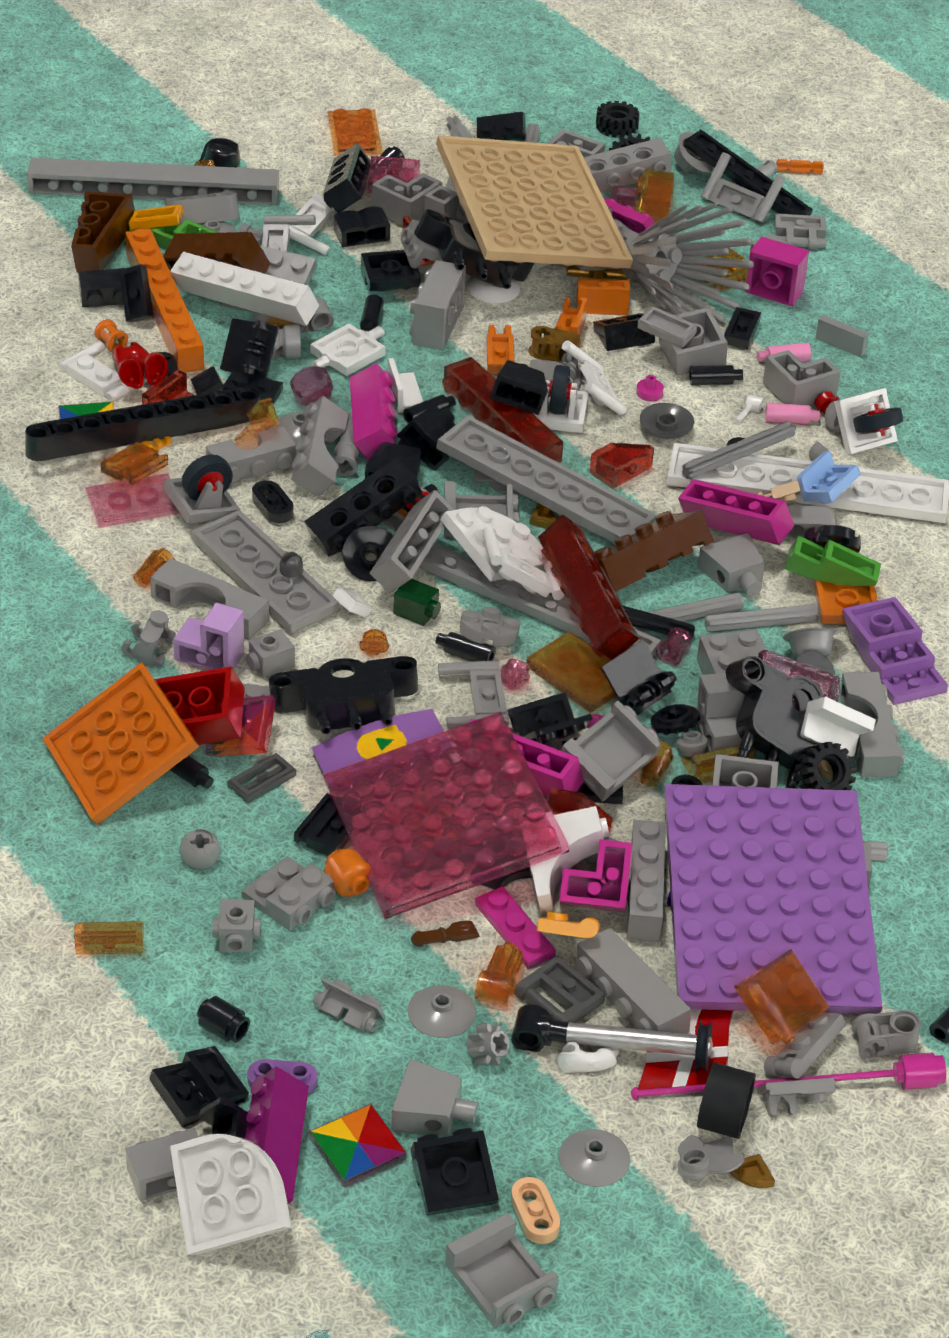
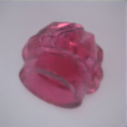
M509 659L500 670L502 683L508 689H520L530 679V667L521 660Z

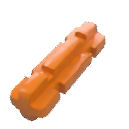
M778 159L776 161L777 172L790 171V173L804 174L813 172V174H822L824 169L822 161H813V163L808 160L787 161V159Z

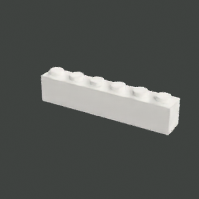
M186 252L181 254L170 271L183 292L307 326L320 306L308 285Z

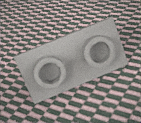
M323 977L321 978V982L326 989L323 993L319 991L314 997L313 1003L317 1005L318 1010L338 1020L344 1010H348L343 1019L344 1023L363 1033L366 1031L373 1033L378 1025V1021L375 1020L376 1017L383 1020L386 1018L380 1008L381 1003L374 997L365 993L360 997L351 992L352 988L338 979L331 982Z

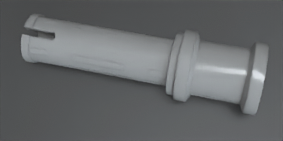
M348 412L346 430L340 435V441L334 448V460L338 464V476H352L357 471L356 459L359 455V449L354 444L351 412Z

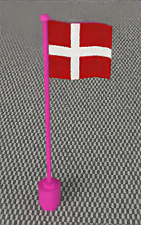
M691 1009L690 1032L688 1034L697 1035L700 1020L703 1025H709L712 1022L713 1046L707 1073L703 1067L698 1068L697 1072L695 1071V1056L647 1051L646 1064L639 1086L631 1090V1097L638 1101L639 1097L704 1092L713 1063L727 1064L729 1025L735 1010ZM933 1052L899 1056L898 1062L893 1063V1070L807 1076L797 1079L755 1081L754 1088L772 1082L834 1078V1081L882 1077H894L895 1083H901L903 1090L937 1087L939 1083L946 1082V1065L944 1057L942 1055L935 1056Z

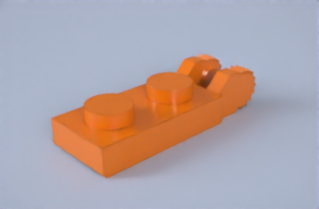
M489 324L487 334V374H498L507 360L514 361L513 334H511V325H505L503 334H496L495 325Z

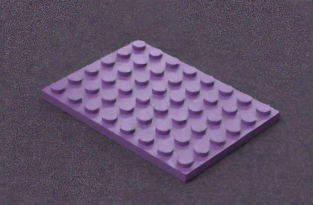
M665 784L664 799L677 995L691 1009L807 1013L824 1011L826 1013L841 1014L881 1013L883 1006L857 791Z

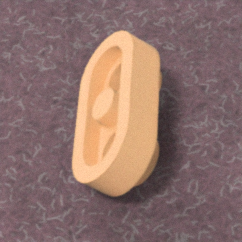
M524 1177L517 1180L512 1187L511 1204L525 1236L537 1244H547L554 1241L560 1230V1216L546 1185L534 1177ZM532 1197L535 1200L527 1202L524 1200V1198ZM543 1225L547 1229H538L536 1226Z

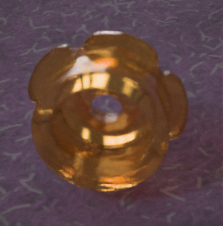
M378 629L366 631L359 644L360 649L366 651L369 655L385 653L389 648L386 634Z

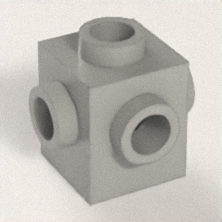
M221 899L220 917H213L212 930L213 938H219V952H253L254 939H260L261 919H255V900Z

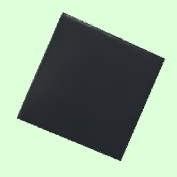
M214 366L190 379L197 395L216 392L225 388Z

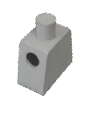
M748 533L700 547L698 568L726 592L743 588L749 596H754L761 591L765 564Z
M410 1059L392 1109L391 1130L449 1136L454 1119L469 1123L475 1122L479 1103L461 1099L462 1080L459 1077Z

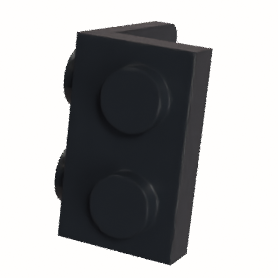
M566 692L507 710L514 734L541 744L586 729L584 723L593 720L591 714L574 718Z

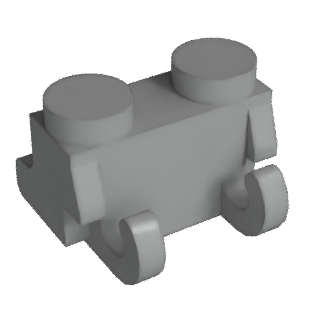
M160 610L151 612L144 630L139 629L141 622L136 620L131 627V631L139 640L133 649L130 648L131 640H125L121 647L122 652L128 657L138 659V663L142 662L144 665L161 667L165 656L163 654L155 656V649L161 638H164L166 643L171 644L176 636V633L168 628L169 618L167 614Z

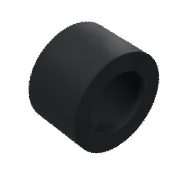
M714 1062L702 1096L697 1128L739 1139L748 1114L756 1073Z

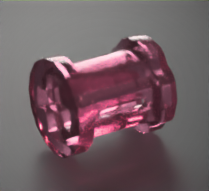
M679 627L672 628L667 634V640L659 644L656 650L660 661L674 666L680 663L682 653L690 649L693 640L688 631Z

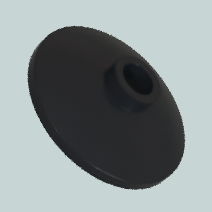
M364 526L353 531L347 537L342 551L343 562L347 570L360 580L377 581L370 574V571L393 538V535L378 526ZM368 553H372L376 556V559L368 561L365 556Z

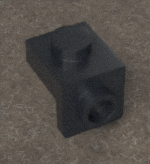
M220 1097L199 1110V1118L213 1127L212 1134H227L245 1139L247 1129L246 1116L248 1112L225 1097Z

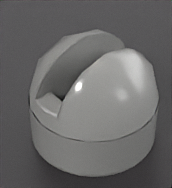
M817 441L809 451V458L811 461H814L824 451L829 450Z

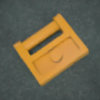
M549 911L546 917L538 919L537 931L592 938L599 933L600 923L594 917H587L581 922L570 921L566 913Z

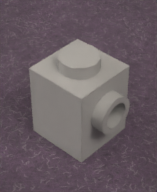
M281 629L249 640V654L246 655L247 664L251 671H257L263 679L295 668V646Z

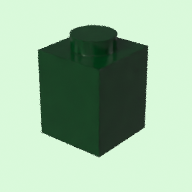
M410 579L394 593L393 614L424 626L431 618L435 619L440 612L439 589Z

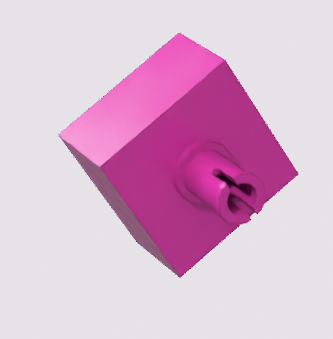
M761 236L750 251L749 261L754 262V267L748 268L746 283L749 284V289L745 292L793 307L804 291L809 250Z

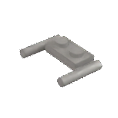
M722 152L700 197L712 203H718L719 206L724 208L732 207L734 212L763 224L785 178L776 175L766 197L721 178L731 158L729 154Z
M315 215L264 216L262 246L289 252V225H315Z
M498 660L438 663V675H470L469 682L475 716L446 717L447 730L464 729L472 718L494 727H509V716L507 714Z

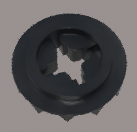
M675 704L660 709L651 717L650 722L652 728L657 733H663L666 736L674 733L677 735L680 732H688L689 728L696 727L700 716L699 711L692 706Z

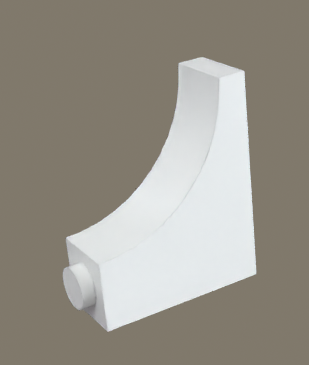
M596 806L520 822L541 917L547 916L549 911L554 912V893L562 879L563 868L570 869L581 860L598 853L600 839L604 840L605 837H609L606 818H599Z

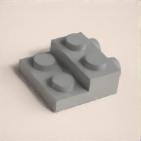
M287 856L242 891V898L245 900H255L256 908L291 931L298 924L304 925L307 923L313 912L318 908L328 906L333 901L336 892L333 888L334 880L327 873L312 863L304 868Z

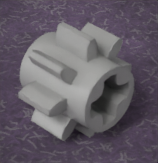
M477 1024V1033L468 1034V1053L472 1058L476 1059V1065H500L499 1057L508 1055V1036L505 1032L501 1031L500 1024Z

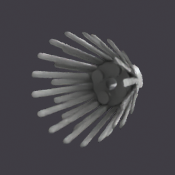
M712 203L706 207L698 205L678 215L687 208V205H684L646 230L640 231L641 233L631 234L625 241V244L633 258L631 268H622L626 277L633 282H638L664 310L667 309L674 316L679 314L667 302L681 313L694 310L670 293L698 309L708 308L707 304L674 285L736 309V307H739V304L720 296L721 291L719 289L687 277L744 291L748 290L749 284L723 278L728 274L726 269L703 265L753 268V261L697 256L728 255L729 249L727 247L750 246L753 244L752 239L685 242L725 234V230L744 226L746 222L741 219L675 234L731 213L733 211L732 207H727L687 222V220L715 208L718 203ZM710 308L717 320L725 321L723 315Z

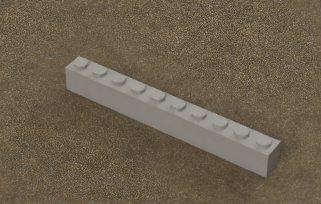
M31 158L27 172L28 193L84 196L85 191L132 194L133 198L165 200L172 197L237 192L238 203L277 205L279 194V170Z

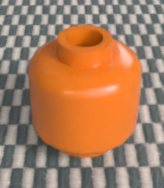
M350 848L338 849L332 852L325 861L324 872L334 880L333 888L339 895L343 897L360 895L369 887L372 868L356 850Z

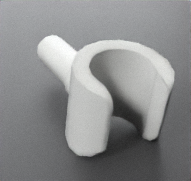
M749 395L745 407L734 421L741 423L751 411L760 413L763 407L761 404L763 397Z

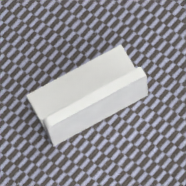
M388 358V372L394 382L392 392L395 397V408L397 414L403 413L404 409L423 402L414 372L399 374L394 358Z
M822 697L808 702L800 735L816 744L825 742L841 744L840 749L846 748L849 751L846 755L848 758L855 755L859 735L874 730L876 719L828 697Z

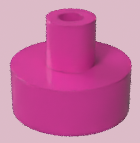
M647 375L646 379L638 382L636 394L642 400L656 401L662 398L664 386L660 381L656 380V376Z

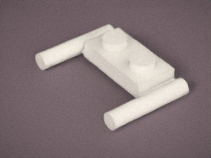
M314 193L312 198L296 215H315L316 224L289 225L290 238L326 256L330 251V246L312 237L330 218L331 212L335 214L337 212L334 208L331 209L327 206L322 195Z
M569 340L565 341L562 344V349L583 364L580 369L585 376L583 379L585 383L584 390L592 395V398L599 406L603 407L606 405L618 415H624L627 408L620 402L603 372L604 367Z
M101 341L58 363L60 370L67 372L68 375L103 397L105 396L111 402L135 390L125 385L119 379L117 372L93 358L94 355L105 350V346ZM143 376V379H144L143 384H145V383H147V381H146V379H145L144 376Z
M488 526L483 529L491 564L498 567V572L503 578L519 582L532 594L537 592L547 597L551 592L555 600H561L564 597L561 582L553 561H546L544 563V572L503 548L500 549L492 527Z

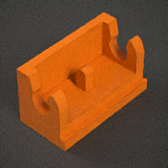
M577 278L576 309L578 308L580 298L584 297L588 298L587 314L627 316L630 298L629 280Z
M567 297L563 304V312L560 314L554 329L573 331L580 337L586 321L588 298L581 297L578 308L573 309L569 305L570 297Z

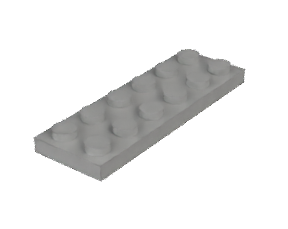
M240 510L191 531L192 540L244 590L269 600V614L290 634L339 612V602L304 569L302 574L297 577H285L280 573L279 563L281 557L286 552Z

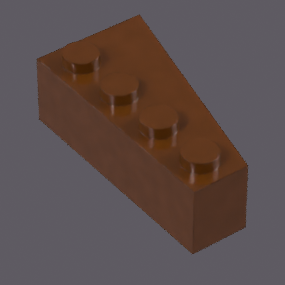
M85 191V201L81 205L82 213L78 217V228L75 229L71 245L77 273L79 271L105 269L124 241L125 232H129V221L135 211L132 194Z
M252 232L174 234L163 255L170 271L183 252L266 274L271 264Z
M702 510L672 514L671 511L660 513L655 516V522L645 523L634 529L636 533L631 536L628 534L615 539L614 546H607L596 550L593 553L595 557L584 562L596 591L600 594L617 592L646 577V573L668 566L669 560L680 556L685 557L693 553L692 546H707L713 543L714 539Z

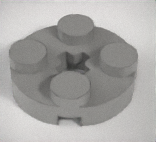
M484 607L482 611L465 610L461 615L460 633L477 643L483 644V640L487 639L493 640L492 646H510L515 644L521 623L516 619L500 615V610L494 607Z

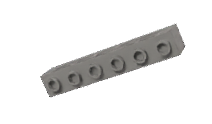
M661 138L584 157L600 192L671 174V153Z

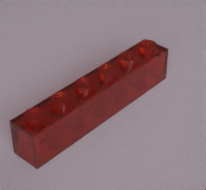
M468 357L444 366V378L442 380L444 390L454 395L458 399L460 406L466 407L472 412L476 420L558 463L562 462L563 441L533 413L489 399L496 379L472 357Z
M562 514L538 536L543 547L541 552L551 562L552 567L550 570L560 580L562 584L560 586L561 591L570 599V609L579 617L581 630L590 638V648L599 657L604 655L612 660L628 650L640 638L581 527Z

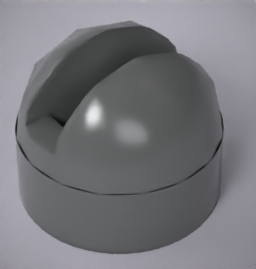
M286 552L281 557L279 566L280 573L283 576L297 577L302 574L303 561L297 553Z

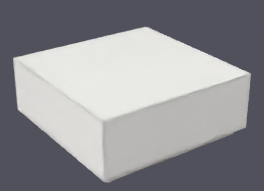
M337 588L333 594V597L349 612L366 617L373 610L372 606L355 592Z

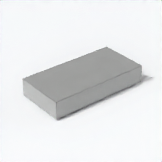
M651 306L638 320L639 329L682 348L697 332V325L654 306Z
M825 315L818 319L816 339L859 357L866 353L868 333Z

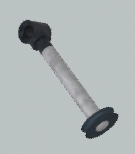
M533 1004L524 1005L518 1009L511 1042L516 1049L532 1052L541 1051L544 1046H550L553 1041L695 1056V1071L697 1072L698 1068L703 1067L706 1073L709 1068L713 1046L712 1022L709 1025H703L700 1020L697 1035L554 1021L553 1015H550L546 1009Z

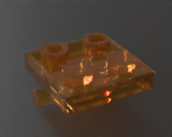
M792 949L734 986L772 1045L779 1040L783 1044L792 1042L795 1039L793 1031L830 1008Z

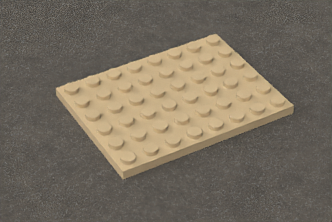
M438 135L437 148L485 260L493 262L499 260L513 261L516 263L533 262L543 265L548 263L565 266L582 265L592 268L596 266L613 269L631 268L633 258L578 146Z

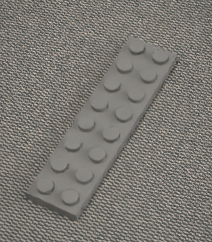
M469 415L438 439L436 448L493 478L499 483L506 486L507 484H512L513 490L536 501L543 507L549 508L615 544L614 540L628 534L631 536L636 533L634 530L636 527L645 523L655 522L656 514Z

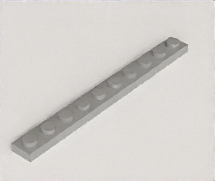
M435 543L419 566L420 569L615 653L621 654L641 640H644L653 657L660 650V639L620 622L610 620L606 616L564 598L555 600L552 593H549L547 597L537 592L532 594L515 580L501 579L490 582L472 559Z

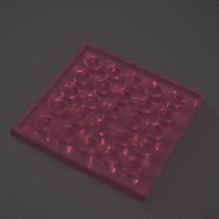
M501 711L323 775L325 785L354 850L371 867L366 875L384 919L570 852L568 842Z

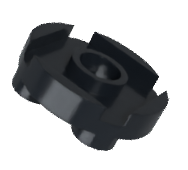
M824 525L823 531L815 532V527L805 531L803 538L822 547H825L827 542L831 540L857 553L861 550L860 534L856 537L855 530L845 526Z

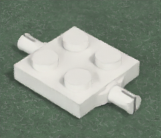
M347 324L311 343L310 353L318 358L311 362L312 369L318 372L326 366H331L345 376H348L385 356L386 347L376 341L379 337L384 336L383 328L377 326L370 331H363L351 324Z

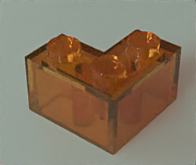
M645 169L644 177L639 176L637 191L638 197L641 198L640 201H635L634 210L642 214H649L653 218L654 224L670 214L675 187L674 173Z

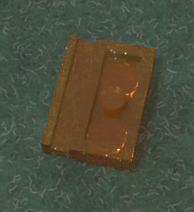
M136 442L102 461L101 473L119 481L127 479L129 484L134 485L167 466L168 454L158 455V450Z

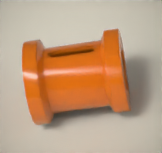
M111 319L102 320L94 330L95 337L99 341H104L107 349L111 352L117 345H122L123 348L127 346L128 335L122 330L119 331L115 322Z

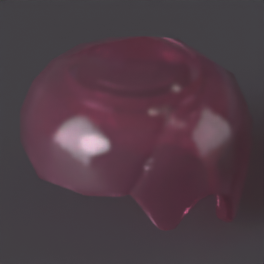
M318 366L302 369L290 381L295 398L301 405L308 406L311 402L315 403L322 396L329 399L334 388L327 370L324 367Z

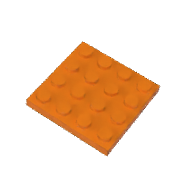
M142 662L42 738L90 818L96 824H100L199 748V745Z

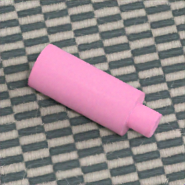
M809 343L767 346L765 351L757 352L758 362H764L767 356L789 350L801 362H810L811 347Z
M766 403L765 422L784 423L790 421L792 424L809 425V421L820 420V411L810 410L809 405Z

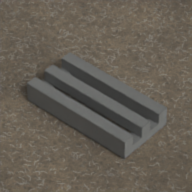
M275 753L228 780L227 787L235 790V794L243 797V801L248 804L295 777L296 769L279 754ZM276 764L279 765L278 767L269 771L268 773L267 771H265ZM257 776V779L250 782L249 784L245 786L241 785L246 781L252 779L253 777Z

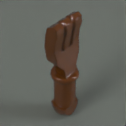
M458 921L452 923L447 929L440 927L435 930L416 931L411 936V942L417 947H423V945L469 940L480 937L472 921Z

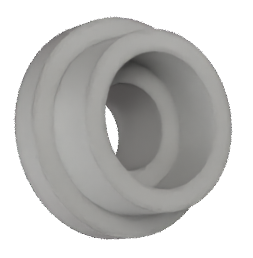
M697 731L685 732L683 736L677 739V747L680 749V753L686 757L701 756L705 753V748L708 746L707 737Z

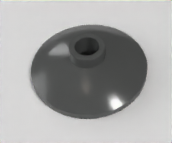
M656 403L646 407L641 412L640 424L646 432L653 436L673 439L685 436L691 432L694 427V417L690 411L680 405Z

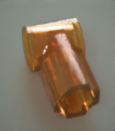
M505 942L503 945L496 946L487 970H482L478 977L474 995L475 999L509 1007L508 998L514 994L516 977L524 959V952L520 951L516 944Z

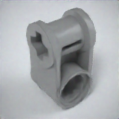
M909 1010L862 1014L856 1017L851 1024L852 1031L858 1036L860 1042L858 1051L862 1058L906 1054L914 1051L918 1045L921 1026L920 1018Z

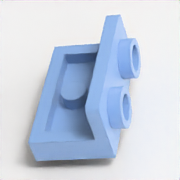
M824 451L797 476V481L804 502L829 504L834 502L845 489L849 488L851 483L861 474L858 465H834L831 452Z

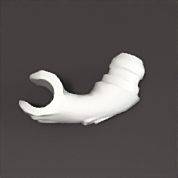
M569 1042L562 1048V1052L558 1054L557 1064L564 1073L603 1071L615 1066L619 1049L602 1047L596 1050V1052H586L579 1049V1045L576 1042Z

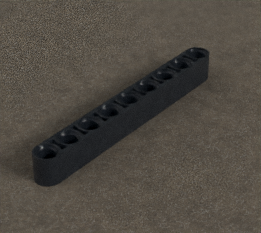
M245 386L32 424L26 427L25 455L32 461H45L138 444L145 441L149 442L158 438L164 439L167 436L176 437L251 422L259 417L261 393L254 387Z

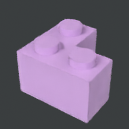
M215 603L203 621L189 617L173 639L174 659L208 670L230 666L234 669L244 655V611Z

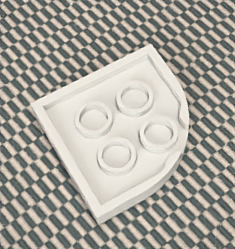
M485 506L446 511L440 519L490 582L505 578L499 574L498 567L492 565L483 535V529L488 526L494 529L500 549L503 548L542 571H545L544 563L546 561L555 562L547 553L545 547L530 533V529L526 525L517 523Z
M227 1134L205 1135L170 1146L187 1255L206 1253L291 1228L286 1193L281 1175L272 1159L259 1146L246 1139Z

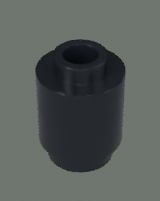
M218 996L204 1000L197 1011L199 1026L226 1042L230 1040L235 1043L239 1042L246 1035L250 1026V1019L245 1016L243 1010Z

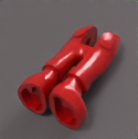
M131 342L130 347L123 348L122 345H117L113 348L112 359L118 368V377L128 387L134 389L142 388L143 376L151 386L157 385L165 377L168 370V362L162 354L157 352L149 354L137 342Z

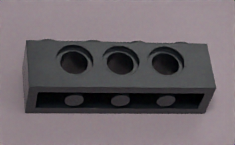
M358 143L334 158L325 185L323 199L327 206L331 209L334 208L337 213L362 199L372 161Z
M396 457L306 519L304 523L311 538L330 557L343 551L344 543L353 531L364 526H377L407 504L414 502L423 493L415 475Z

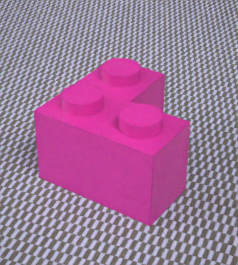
M600 839L596 872L563 868L560 905L625 913L633 843Z

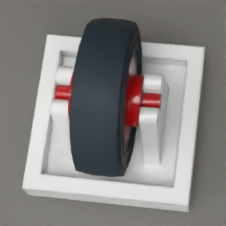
M556 365L553 381L546 380L548 392L539 415L530 413L528 427L583 433L589 393L577 391V383H569L570 367Z
M886 388L834 401L847 454H854L898 441L894 425L903 422V414L901 408H890Z

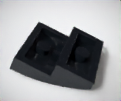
M216 1046L185 1052L182 1063L152 1069L149 1078L182 1128L200 1121L199 1110L220 1097H225L237 1104L248 1098L249 1095L248 1090Z

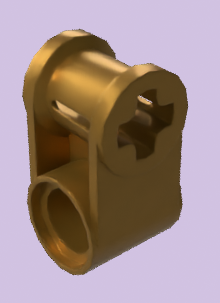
M535 326L531 330L532 345L529 347L528 353L537 359L560 363L563 355L567 353L562 349V344L569 340L580 348L581 339L573 331L559 330L547 326Z

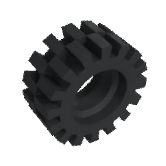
M614 100V103L611 101H607V104L602 103L601 107L598 106L596 128L599 129L600 133L605 132L606 136L612 134V137L615 138L617 135L625 137V134L627 136L628 134H635L639 124L640 113L638 108L633 107L631 103L626 105L627 102L625 101L619 103V101Z
M825 742L806 748L802 751L804 754L799 755L797 761L801 762V764L795 765V771H800V775L795 776L796 781L802 780L803 782L799 788L851 790L852 786L849 784L855 783L856 777L851 776V774L857 772L856 767L850 766V763L854 762L853 756L847 758L846 755L849 751L846 748L840 749L841 744ZM821 760H826L832 768L833 778L830 783L824 782L820 777L818 766Z

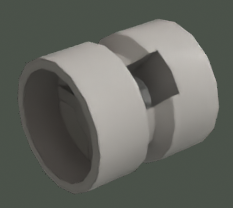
M299 324L284 325L282 329L278 330L271 360H278L280 356H284L285 359L301 358Z

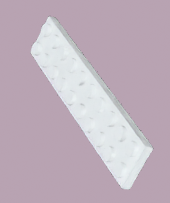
M674 443L667 485L686 488L695 479L754 494L762 491V494L766 495L770 493V488L797 480V476L813 461L752 453L693 479H687L682 474L683 464L719 449ZM859 468L861 475L834 502L829 504L804 502L801 492L799 495H796L797 499L794 501V503L946 523L949 480Z

